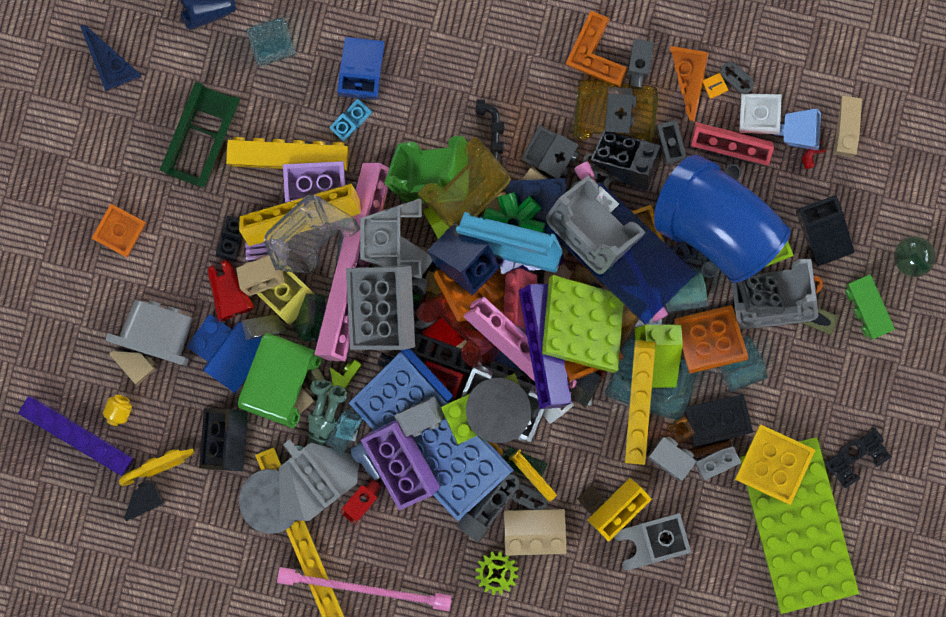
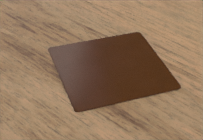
M728 439L693 447L690 450L697 457L731 448L733 445Z

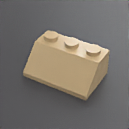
M565 509L504 510L505 555L566 554Z

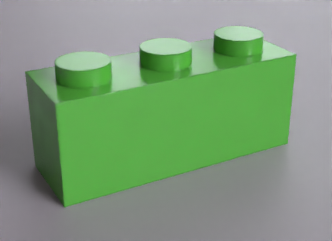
M871 274L845 285L847 288L845 294L848 300H852L855 306L853 312L856 318L860 319L863 324L861 330L865 337L872 340L895 330Z

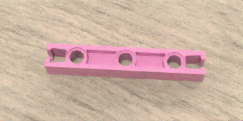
M485 297L473 301L470 305V308L473 310L466 312L464 318L535 381L527 336ZM577 381L569 382L568 387L574 388Z

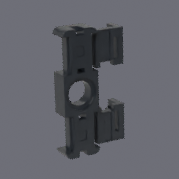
M871 427L872 431L859 440L854 438L839 449L840 453L828 461L824 459V464L828 468L829 473L835 475L844 488L849 487L860 479V476L856 473L853 474L851 471V464L864 455L872 456L875 467L880 466L892 457L883 444L880 445L884 440L876 428ZM852 445L858 448V454L855 457H851L848 454V449ZM852 476H854V478H852V479L849 480L848 482H845L846 480H848L849 478H851Z

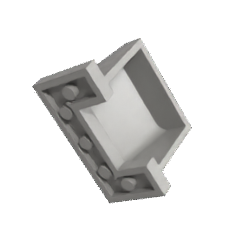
M134 300L120 335L107 334L105 340L107 342L186 367L189 365L190 359L182 357L181 354L193 318L180 314V310L168 306V309L160 308L161 304L149 300L148 303Z

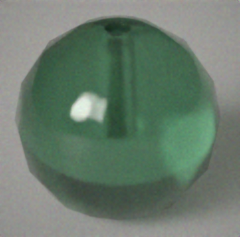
M917 236L903 239L896 246L894 252V262L897 269L905 276L913 278L926 275L934 267L936 260L935 249L932 244L925 238Z

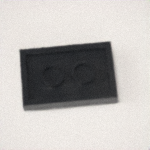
M744 394L684 408L694 447L753 433Z

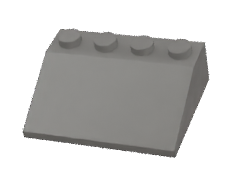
M411 266L346 268L350 350H405L414 348L415 334Z

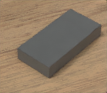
M539 125L520 160L538 170L557 134Z

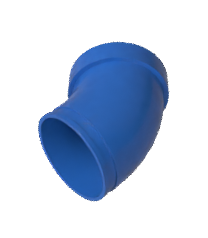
M700 155L687 157L673 170L660 192L654 213V224L659 233L676 242L685 241L694 247L725 274L732 283L750 278L770 263L785 246L791 232L790 228L783 223L782 219L760 197L736 179L722 172L718 164Z

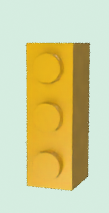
M629 478L587 521L609 542L652 499L642 487Z

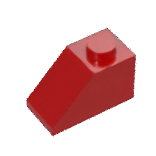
M452 311L423 331L424 336L455 347L470 337L466 321L458 322Z

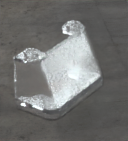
M307 195L267 231L264 243L275 270L310 274L319 265L320 258L317 249L339 229L344 236L351 237L360 230V227L354 217L316 195Z

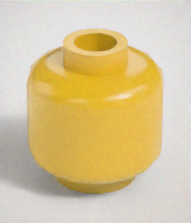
M122 395L108 398L103 410V416L107 419V423L118 426V424L127 422L132 410V405L129 403L130 400Z

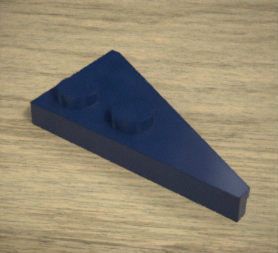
M86 25L80 26L105 91L142 78L138 71Z

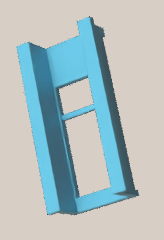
M464 212L460 225L456 228L458 234L482 239L487 242L496 258L557 273V266L563 250L554 234L550 236L546 233L490 219L483 220L482 217H471L470 213Z

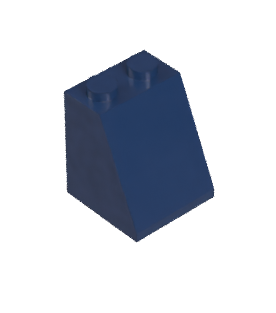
M454 223L431 246L428 253L434 264L473 296L500 267L487 242L482 239L458 234L456 228L459 225Z

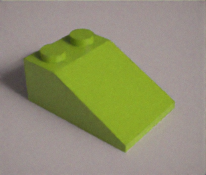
M643 325L634 328L635 340L656 342L652 388H675L677 386L683 346L681 325Z

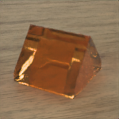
M685 416L667 425L677 443L686 442L695 434Z

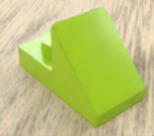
M356 360L353 363L349 361L343 370L345 372L344 376L330 367L333 386L339 385L346 389L362 365Z

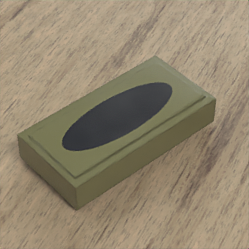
M818 308L817 319L801 323L832 335L839 316Z

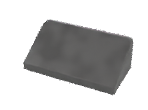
M277 314L241 321L246 340L262 338L266 333L279 335L286 332V328Z

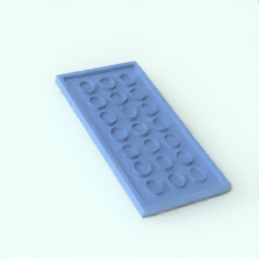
M401 351L349 404L375 430L396 420L394 415L402 409L434 395L441 407L451 402H448ZM444 418L440 422L441 425L432 430L429 427L423 429L424 433L413 438L440 486L433 495L459 521L466 512L468 513L504 480L513 469L486 440L479 436L457 445Z

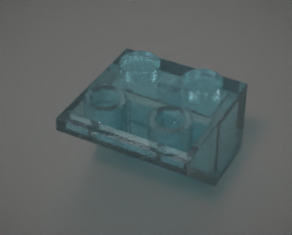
M285 17L247 29L250 44L259 67L297 55Z

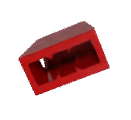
M373 479L366 487L361 485L343 506L340 514L356 525L377 500L375 494L380 490L381 486ZM361 496L367 498L365 503L360 501Z

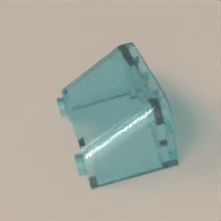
M623 338L620 351L624 358L619 361L618 371L615 373L611 372L605 394L611 399L630 405L635 340ZM685 359L680 360L677 386L675 388H652L651 413L673 420H678L682 417L689 403L697 372L689 374Z

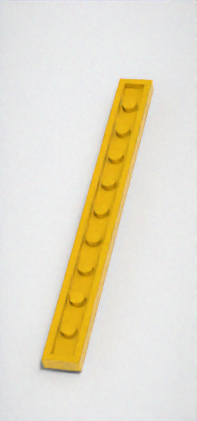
M274 447L255 455L261 470L273 469L279 471V467L282 464ZM296 520L286 531L304 575L328 580L329 578L306 522ZM309 584L322 617H344L332 587Z

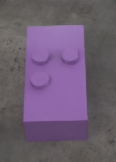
M397 420L369 432L361 439L363 446L399 510L432 496L440 488L413 436L405 437Z

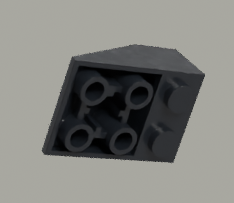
M603 130L592 155L591 162L630 186L648 190L660 161L661 145Z
M837 195L795 211L817 267L854 253L844 213Z

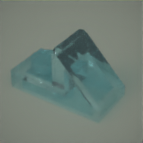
M346 409L335 423V428L325 444L344 454L364 419Z

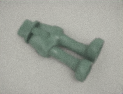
M315 380L310 388L318 397L314 411L310 412L308 416V443L324 446V442L328 441V436L336 425L334 418L336 408L339 403L346 400L347 392L342 386L335 385L332 387V382ZM327 397H329L330 402H329L327 411H326V413H325V412H324V408H325V404H326Z

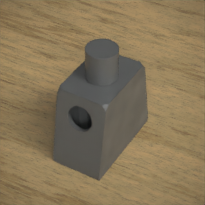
M634 39L627 77L631 78V88L642 89L643 80H647L654 42Z

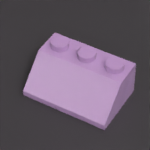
M344 161L283 164L285 203L346 185Z

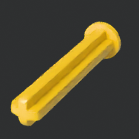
M521 449L515 451L508 460H512L547 501H552L557 494L520 453Z

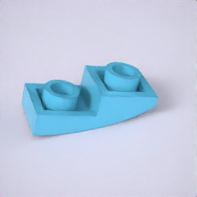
M358 98L329 128L344 142L365 122L373 111Z

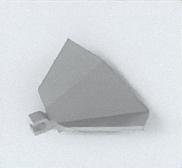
M289 439L283 446L292 457L279 467V518L310 521L357 484L359 463L349 453L315 443H310L298 451Z

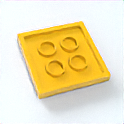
M759 424L734 480L791 505L815 453V449Z

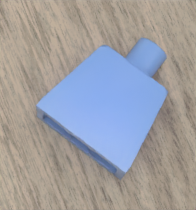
M810 109L785 114V124H780V134H774V136H784V142L789 146L819 150L821 112L818 109Z

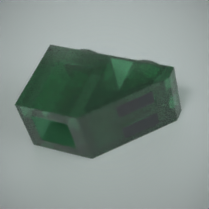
M307 293L305 295L293 327L303 341L318 342L326 310L324 295Z

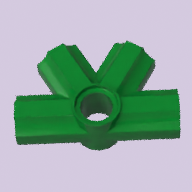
M515 192L498 196L501 211L487 207L484 213L483 220L490 219L509 224L510 219L513 218L518 221L519 227L542 233L545 231L546 223L532 220L542 208L530 196L520 206L518 205Z

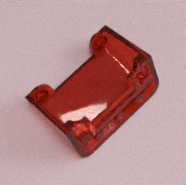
M442 292L424 302L414 313L420 320L427 323L442 318L467 341L462 348V358L472 368L490 365L501 352L469 321H457Z

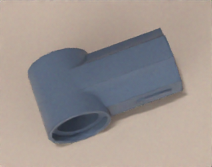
M362 442L351 448V455L354 460L363 465L371 479L376 480L380 478Z

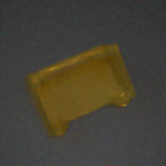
M578 81L573 128L574 137L580 140H587L593 136V133H603V130H605L608 87L617 86L605 81ZM622 83L618 88L631 87L629 83ZM642 85V89L632 88L633 95L636 96V106L631 109V114H634V126H630L629 133H613L653 143L658 91L656 87Z
M476 136L465 147V154L471 161L443 189L435 183H430L417 193L430 210L449 228L454 223L460 225L464 212L470 213L471 217H477L510 183V175Z

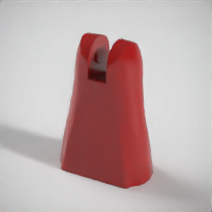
M227 260L221 262L225 275L218 276L214 265L208 267V278L218 322L234 318L236 313L241 315L255 308L250 297L240 289L238 276L233 266Z

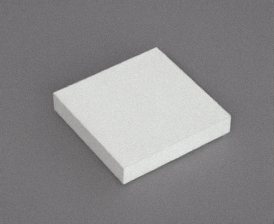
M741 93L740 133L780 134L782 94Z

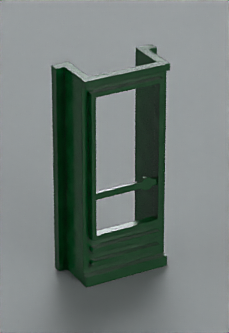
M195 81L160 171L197 187L205 188L240 98L235 96L229 97L206 88L203 84ZM197 110L223 120L217 134L192 125ZM190 128L215 138L200 178L174 169Z

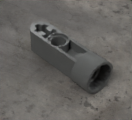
M510 473L468 513L466 512L456 526L479 543L489 530L488 527L518 489V477ZM498 493V498L492 501L493 496Z

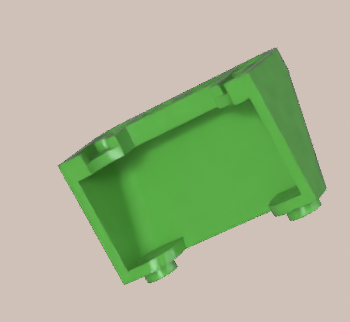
M454 136L449 139V148L424 151L415 142L398 143L384 184L405 203L416 199H422V204L465 199L468 192V142L462 136Z
M266 333L260 341L242 388L238 407L294 429L300 419L299 411L297 408H294L308 369L314 370L318 368L321 364V357L314 355L315 350L271 333Z

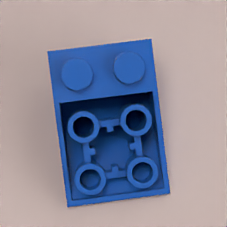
M345 37L338 80V96L378 100L385 41Z

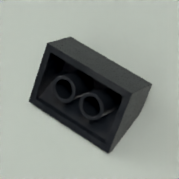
M204 408L199 468L243 471L248 422L247 411Z

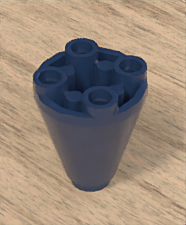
M180 0L184 11H181L182 23H185L186 30H195L231 15V12L236 11L235 0Z

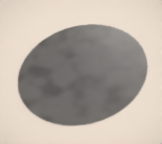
M491 378L481 382L472 390L466 403V417L471 429L480 438L492 443H505L520 436L526 429L531 416V405L525 391L517 383L505 378Z
M261 470L252 474L245 481L239 495V507L243 518L252 528L262 533L274 534L288 529L296 521L279 518L278 470Z

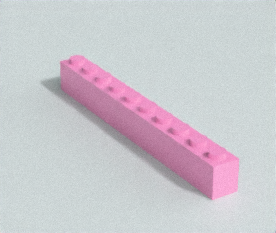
M381 163L362 164L356 192L361 200V214L349 217L314 354L329 361L346 360L350 344L346 268L369 267L370 262L360 259V218L383 211L388 187L384 182L389 167Z

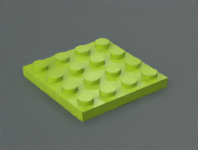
M555 275L549 277L542 354L612 373L617 372L624 295Z

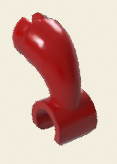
M807 149L802 157L804 168L810 169L814 167V154H822L826 149L823 151Z

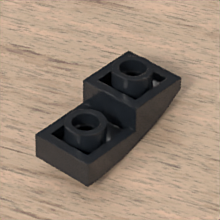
M227 216L221 232L216 257L235 262L243 237L239 231L240 219Z

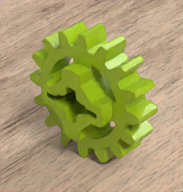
M493 551L489 558L483 555L485 561H478L481 568H475V571L480 572V575L475 577L478 580L481 579L479 587L485 585L484 592L491 589L492 595H495L496 591L503 595V589L509 592V585H516L513 578L519 577L517 574H514L518 567L512 566L515 560L509 561V555L502 557L501 551H499L498 556H495ZM492 560H502L505 563L497 565ZM487 565L489 568V573L487 576L484 577L483 570L484 567ZM494 568L497 570L504 568L500 573V578L497 576L490 578ZM510 569L511 574L507 582L505 572ZM492 581L499 582L501 586L494 587L489 585V583Z

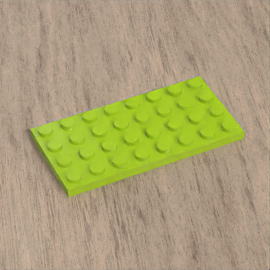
M817 437L799 441L815 449V453L791 505L746 485L780 614L859 594ZM745 456L739 457L741 463Z

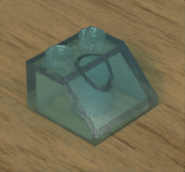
M701 268L661 273L667 313L708 307L706 285Z
M750 336L743 338L748 353V360L719 367L730 392L768 378L764 360Z

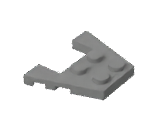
M416 199L360 218L361 260L380 266H411L412 276L422 278V260H400V218L422 217V199Z

